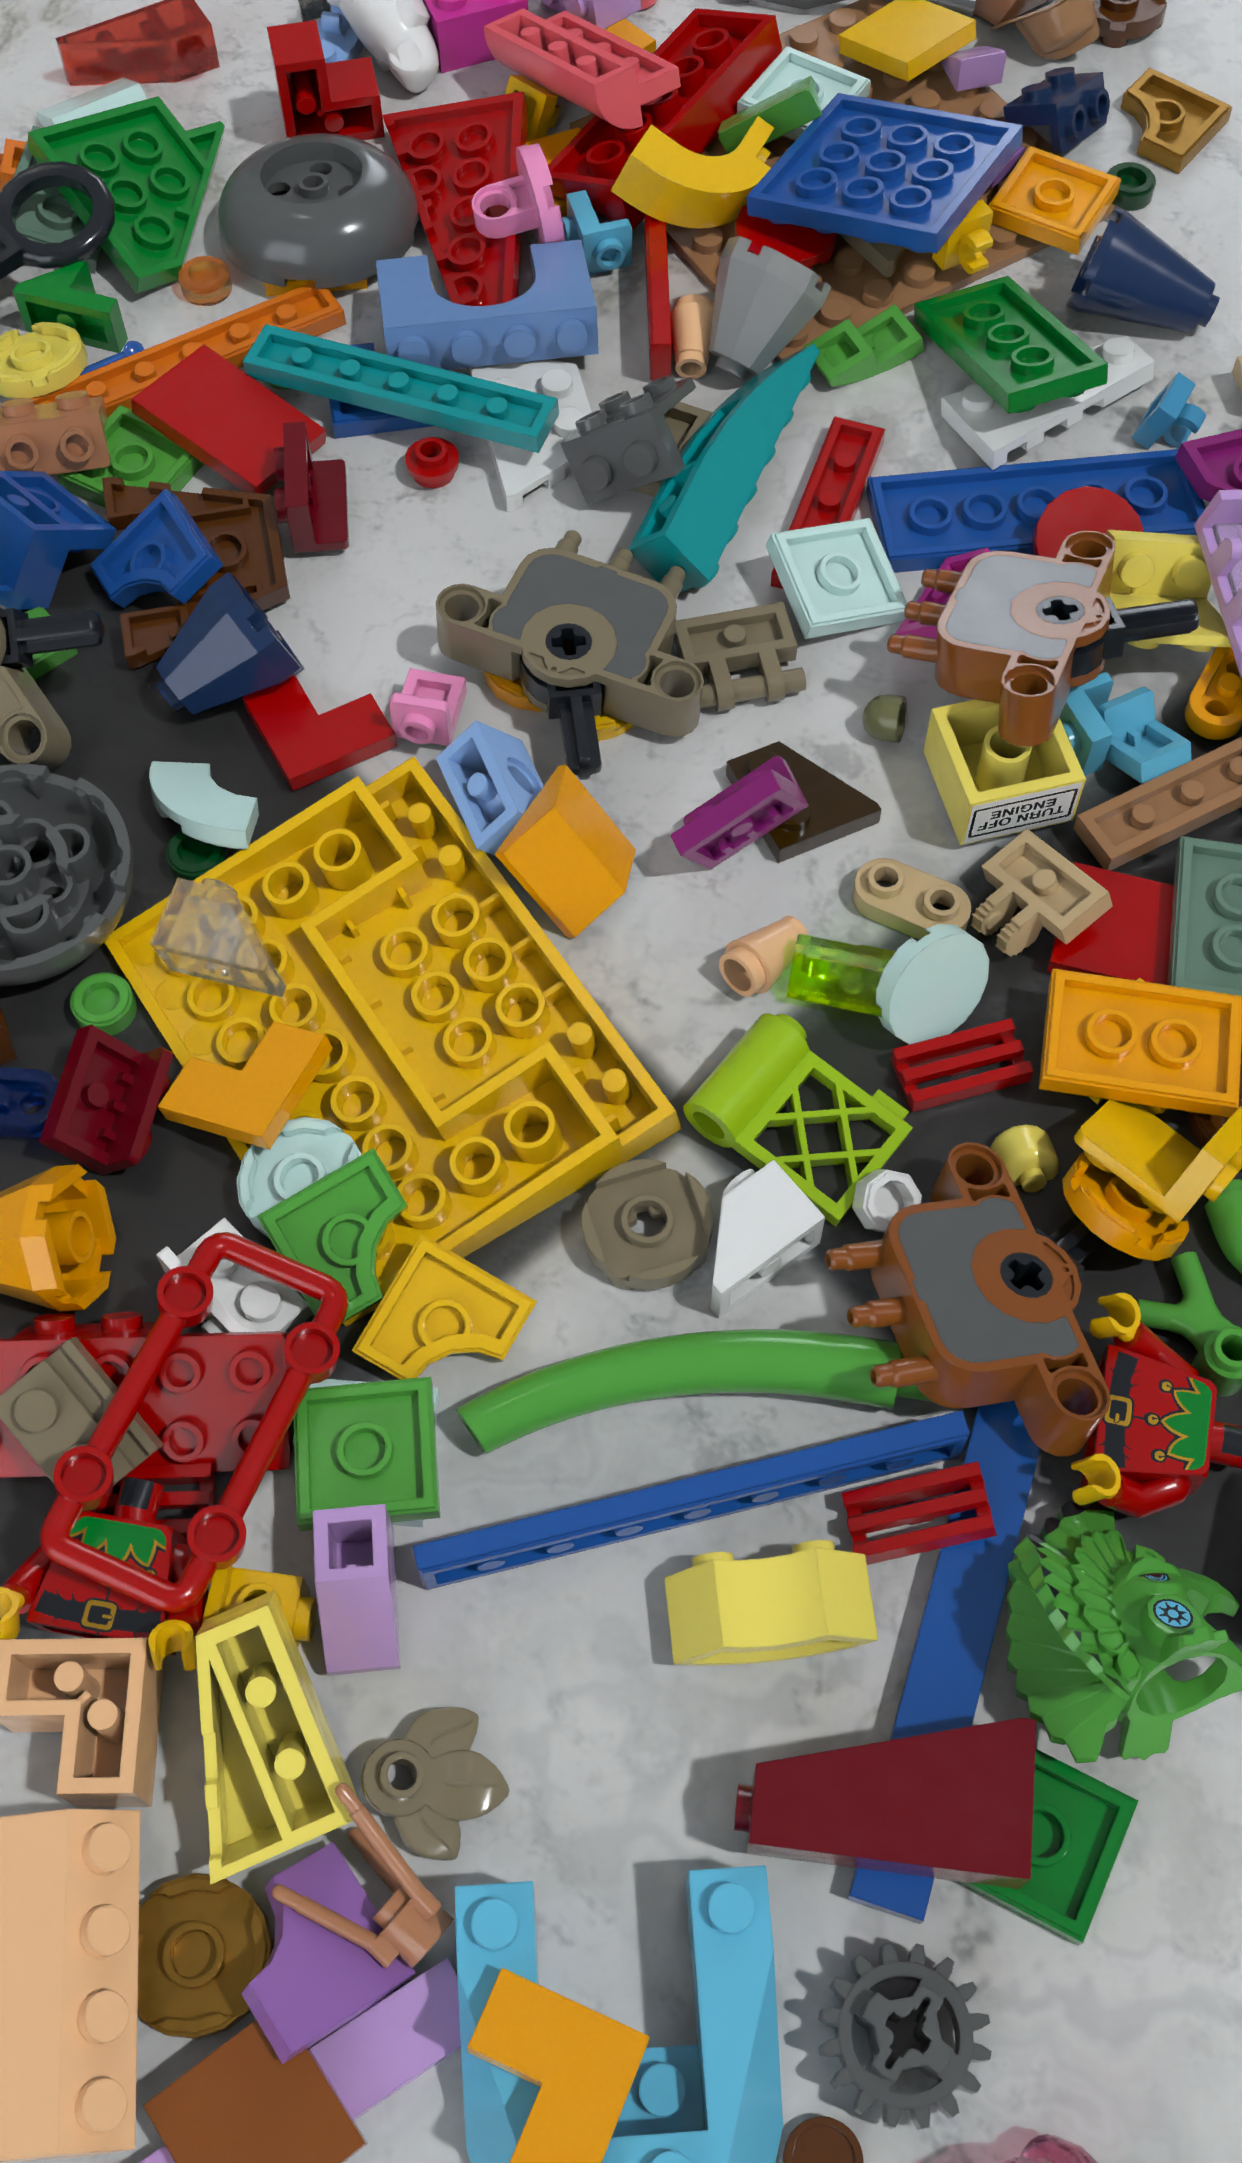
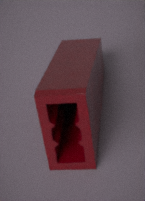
M1016 1718L756 1763L752 1785L738 1783L733 1831L748 1833L746 1854L1020 1889L1031 1880L1036 1719Z

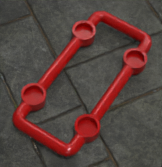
M229 1232L215 1233L205 1238L195 1250L187 1266L173 1268L160 1279L157 1286V1305L160 1315L87 1445L72 1448L58 1459L53 1472L57 1498L44 1519L40 1530L41 1547L46 1556L56 1564L157 1610L169 1613L182 1612L196 1605L206 1592L216 1570L230 1567L243 1554L246 1543V1526L243 1517L310 1385L324 1381L335 1371L340 1353V1343L336 1334L346 1316L349 1305L346 1290L332 1276L240 1235ZM225 1259L320 1301L321 1305L312 1322L302 1323L288 1333L283 1349V1363L286 1373L218 1504L203 1508L191 1519L187 1529V1548L190 1558L178 1582L172 1583L70 1537V1533L82 1511L93 1510L99 1507L111 1495L114 1486V1471L111 1459L183 1328L198 1325L210 1314L213 1305V1284L210 1279L220 1261Z

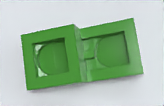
M896 304L858 328H855L851 321L846 319L803 346L805 348L815 344L820 350L814 365L831 387L868 379L888 371L925 351L923 338Z

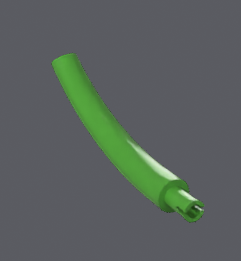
M741 1329L663 1336L582 1354L509 1381L456 1409V1412L477 1445L485 1454H488L533 1432L578 1416L625 1404L675 1396L711 1393L788 1394L832 1399L891 1410L893 1409L896 1397L932 1401L924 1396L916 1385L893 1388L892 1386L877 1388L872 1384L870 1370L874 1365L886 1364L890 1360L903 1358L897 1341L818 1331Z

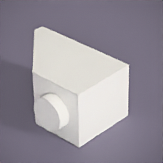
M775 1160L757 1172L753 1169L743 1171L727 1185L723 1192L710 1308L718 1318L722 1317L820 1244L825 1216Z

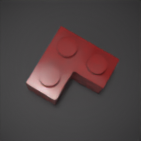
M316 20L267 27L286 138L313 133L339 134L360 140L385 137L380 93L371 57L325 63Z

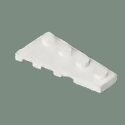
M1130 337L1111 338L1103 344L1091 347L1094 352L1108 363L1107 384L1085 390L1083 394L1077 397H1062L1036 405L1034 409L1028 412H1013L1010 414L998 405L978 384H974L962 391L941 397V416L982 460L994 470L1007 462L1008 452L1015 448L1021 447L1028 451L1042 443L1045 431L1058 424L1068 428L1083 419V410L1091 405L1105 407L1153 380L1155 360Z

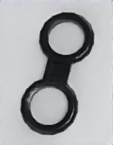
M58 161L36 164L20 171L6 183L0 192V280L24 264L43 269L62 268L79 261H84L107 242L115 224V200L105 181L87 167ZM65 186L79 190L91 199L93 213L87 226L76 236L61 243L43 244L32 241L16 229V216L21 205L31 195L43 189Z

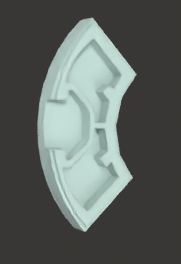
M152 761L149 770L151 794L154 806L161 817H169L181 825L182 833L199 841L227 848L248 849L259 817L257 798L236 795L219 787L211 777L210 764Z

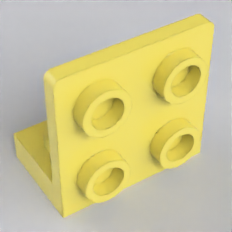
M1107 530L1106 535L1110 536L1115 542L1110 598L1116 609L1184 599L1194 600L1198 607L1199 626L1191 633L1127 642L1128 644L1141 649H1155L1159 644L1181 645L1186 649L1197 652H1208L1213 647L1232 648L1222 616L1207 599L1212 582L1197 535Z

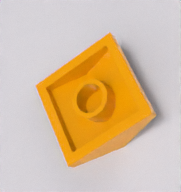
M560 765L495 852V855L567 938H575L625 893L636 849L567 765Z

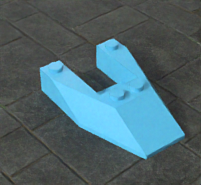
M766 1865L689 1870L685 1880L697 2044L646 2048L602 2163H776L783 2129L774 1947ZM533 1881L455 1886L457 1982L466 2150L471 2163H510L540 2090L539 2086L468 2053L467 2050L501 1968L539 1984Z

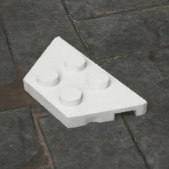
M547 359L467 368L469 376L558 398L559 416L539 453L487 440L507 512L515 511L522 507L523 495L542 483L550 489L563 481L567 474L572 471L561 443L578 430L575 425L577 420L592 413L577 364Z

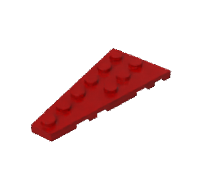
M524 92L382 115L401 168L413 186L417 199L418 214L450 301L467 306H490L517 298L519 295L522 232L497 239L488 238L480 234L475 226L472 199L474 194L486 185L519 176L515 150L516 147L525 145L527 140L528 105ZM494 205L487 208L483 214L493 218L500 217L509 208L502 205Z

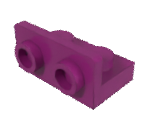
M774 756L687 814L683 819L685 825L670 836L680 856L711 870L809 805L786 760L780 756Z

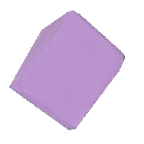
M981 46L956 51L940 61L956 92L1002 83L1007 55L1003 49Z

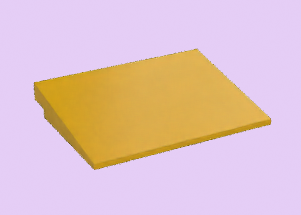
M414 756L365 786L359 776L353 778L251 843L248 849L240 850L119 927L105 941L106 946L182 1067L185 1066L190 1057L242 1071L273 1021L327 1036L333 1049L289 1120L302 1117L328 1120L353 1139L362 1155L374 1148L405 1200L408 1208L389 1224L377 1248L376 1276L383 1297L421 1234L464 1258L600 1178L611 1168L629 1161L681 1130L674 1107L487 854L476 848L465 824ZM226 1137L242 1162L243 1156L252 1144ZM381 1301L364 1310L363 1312L357 1314L351 1319L347 1320L343 1324L345 1326H348L353 1322L357 1321L358 1319L362 1318L363 1316L374 1311L375 1309H377Z

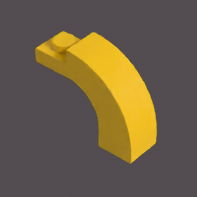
M758 116L734 151L723 156H705L682 147L651 124L629 156L611 191L639 211L672 225L700 229L727 224L738 217L742 207L747 204L746 196L771 169V167L765 164L771 152L763 146L774 130V127Z

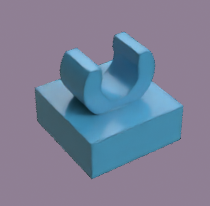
M1178 372L1150 403L1131 438L1149 450L1163 436L1170 446L1179 449L1181 443L1187 441L1191 432L1196 434L1206 418V414L1201 408L1186 403L1196 384Z

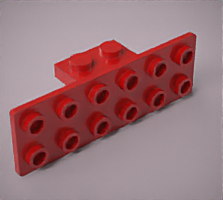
M140 1312L109 1313L101 1316V1323L75 1324V1315L59 1313L34 1317L33 1325H29L12 1338L0 1339V1395L40 1362L51 1356L68 1339L74 1337L78 1338L117 1388H119L155 1322H143V1314ZM283 1331L180 1334L137 1411L164 1444L140 1465L212 1463L214 1472L235 1471L286 1373L283 1363L286 1333ZM0 1418V1478L47 1476ZM291 1424L268 1470H285L290 1466L292 1462Z

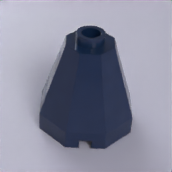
M229 572L209 586L156 666L163 678L156 683V687L177 712L186 707L192 715L202 713L285 683L305 669L280 632L276 631L268 621V616L238 579Z

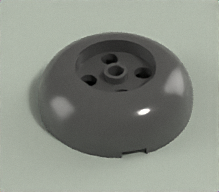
M313 133L288 137L268 144L252 153L239 164L228 178L220 196L217 215L218 231L224 253L242 272L262 282L286 287L288 279L315 280L316 289L352 284L376 275V260L401 258L410 249L415 241L414 230L417 222H419L417 199L413 186L395 160L368 142L350 136L329 133Z
M37 764L0 766V986H17L54 977L78 965L93 954L112 934L121 920L130 899L134 880L132 843L125 822L113 802L99 788L82 777H79L76 781L65 776L50 773L48 766ZM29 854L46 855L47 858L41 862L34 863ZM55 893H62L60 896L56 897L55 899H54L53 896H52V894H55Z

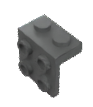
M672 374L663 376L645 385L642 388L644 394L633 398L630 397L628 391H622L598 404L600 410L594 411L575 422L578 430L563 441L561 447L587 505L676 476L682 471L685 464L664 414L696 388L692 377L675 382Z

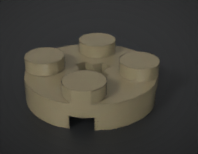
M637 1159L619 1164L602 1175L596 1182V1189L589 1196L587 1203L585 1201L581 1217L584 1246L589 1258L597 1269L606 1274L610 1283L619 1289L633 1290L637 1288L641 1290H654L672 1286L689 1277L693 1271L701 1268L706 1262L713 1234V1210L710 1199L696 1178L686 1171L685 1176H683L676 1170L666 1168V1162L655 1159ZM648 1211L652 1220L663 1218L666 1225L659 1227L658 1234L645 1237L642 1233H635L631 1227L637 1225L638 1213Z

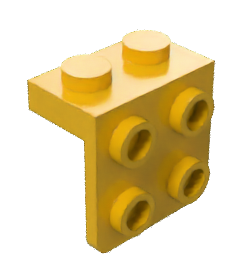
M1110 1099L1080 1127L1074 1135V1140L1084 1150L1085 1156L1093 1165L1103 1171L1116 1174L1137 1191L1139 1198L1150 1209L1161 1214H1167L1179 1223L1202 1195L1214 1203L1242 1169V1106L1235 1111L1202 1150L1142 1105Z

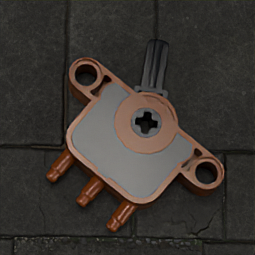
M1085 530L1067 536L1056 558L1012 551H991L972 558L963 572L946 569L924 570L921 577L923 587L935 589L937 592L949 593L951 596L947 604L929 601L922 603L909 601L905 606L904 616L908 620L937 627V639L912 634L905 636L892 634L888 638L887 650L890 653L901 654L904 658L936 663L935 679L938 685L948 693L965 698L999 703L998 732L1001 738L1017 746L1029 747L1040 745L1051 737L1069 696L1070 688L1082 686L1095 679L1104 669L1105 659L1122 657L1125 642L1191 633L1199 626L1198 607L1194 600L1184 599L1116 609L1110 598L1115 542L1105 533Z
M965 1142L956 1145L950 1151L931 1190L930 1203L914 1204L900 1209L891 1218L882 1240L844 1244L842 1248L829 1249L825 1253L826 1266L831 1271L842 1269L855 1271L870 1268L872 1281L879 1300L866 1301L863 1305L851 1306L847 1311L848 1323L853 1328L891 1326L903 1358L890 1360L886 1364L874 1365L872 1367L870 1379L874 1386L877 1388L887 1386L900 1388L916 1385L918 1390L929 1400L947 1408L964 1409L1014 1401L1029 1436L1038 1447L1055 1456H1071L1078 1453L1086 1444L1109 1410L1111 1401L1106 1382L1073 1313L1078 1304L1082 1287L1079 1277L1085 1268L1081 1262L1097 1249L1104 1240L1091 1232L1076 1215L1050 1237L1039 1228L1035 1230L1005 1164L999 1155L989 1147L979 1143Z

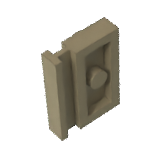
M70 1338L51 1356L40 1362L0 1395V1418L54 1484L53 1472L58 1459L72 1448L87 1445L118 1388L78 1338ZM138 1412L111 1459L114 1471V1486L164 1445Z

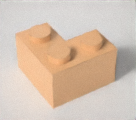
M148 1638L0 1639V1724L13 1733L63 1732L56 1794L78 1808L152 1807L165 1658L162 1662V1669L156 1671L152 1662Z

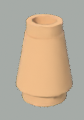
M689 294L679 298L675 303V307L670 311L671 337L676 363L675 370L684 378L692 377L696 379L702 377L706 373L711 354L708 351L714 302L710 298L699 294Z
M785 916L779 921H775L729 942L726 946L725 954L719 960V968L724 980L736 993L742 996L749 997L755 993H766L801 950L808 945V932L798 919L793 916Z

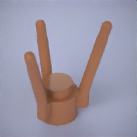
M340 1783L335 1788L336 1796L358 1826L353 1827L349 1831L348 1837L363 1855L366 1862L393 1893L372 1918L383 1930L377 1935L282 1884H277L272 1888V1897L294 1909L295 1912L367 1950L385 1969L398 1955L413 1968L438 1941L454 1918L441 1907L442 1903L423 1886L350 1786L346 1783Z

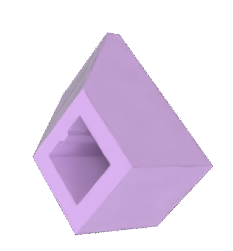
M377 1504L314 1510L315 1588L328 1676L401 1669L394 1527L386 1505Z

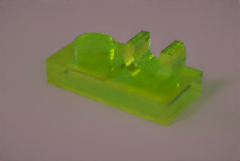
M798 934L786 998L882 1016V1008L876 1004V990L884 967L896 951Z

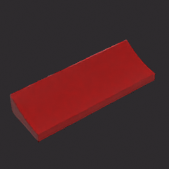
M695 8L653 53L679 67L681 87L662 95V99L655 104L641 106L643 126L638 128L622 129L595 115L548 164L553 185H550L552 195L566 199V194L586 190L594 211L612 221L628 219L633 231L644 219V213L611 191L629 156L651 124L682 147L694 153L702 154L717 138L721 122L737 114L738 100L783 51L776 15Z

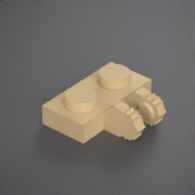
M1026 829L982 865L986 880L997 890L983 904L981 903L976 908L975 913L972 914L971 926L986 937L989 934L992 935L995 931L997 932L999 927H1003L1000 929V933L997 934V944L995 946L1003 953L1012 957L1013 955L1017 956L1025 947H1029L1036 941L1042 926L1067 945L1113 907L1108 890L1029 829ZM1017 906H1019L1022 911L1013 917Z

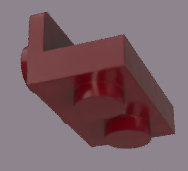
M283 423L284 447H274L277 480L284 481V488L275 489L278 522L288 523L294 553L347 549L349 547L345 461L342 459L312 461L306 423Z
M92 1024L77 1029L39 1143L100 1175L137 1165L146 1155L152 1142V1132L150 1129L158 1103L164 1098L169 1087L170 1078L167 1074L173 1053L164 1047L141 1053Z

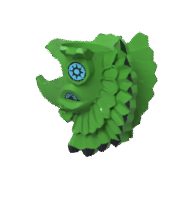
M1068 1501L1060 1508L1056 1518H1046L1039 1535L1029 1532L1028 1536L1013 1550L1017 1557L1007 1564L1009 1580L1013 1585L1007 1594V1607L1010 1615L1006 1628V1642L1010 1646L1007 1657V1670L1017 1675L1015 1684L1016 1697L1028 1702L1029 1718L1036 1719V1722L1044 1724L1050 1742L1061 1745L1066 1744L1076 1763L1097 1761L1104 1742L1105 1733L1115 1727L1117 1720L1122 1725L1118 1753L1123 1760L1132 1757L1145 1760L1153 1754L1166 1753L1169 1749L1173 1720L1194 1712L1217 1699L1242 1691V1652L1229 1640L1225 1629L1217 1631L1203 1618L1209 1613H1222L1234 1617L1240 1603L1216 1581L1165 1562V1558L1153 1549L1136 1544L1132 1552L1127 1551L1123 1536L1115 1530L1114 1511L1111 1508L1095 1501L1085 1510L1081 1506ZM1201 1656L1216 1657L1215 1661L1203 1674L1188 1681L1174 1680L1163 1670L1184 1659Z

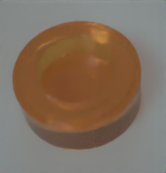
M212 256L195 257L187 261L182 266V269L179 270L178 278L183 297L191 304L197 306L216 305L224 301L232 291L229 268L219 258Z

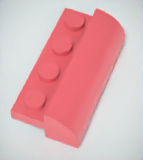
M523 8L483 26L488 48L499 63L622 129H634L643 126L641 106L655 104L662 99V95L681 87L678 66L566 10L543 19Z

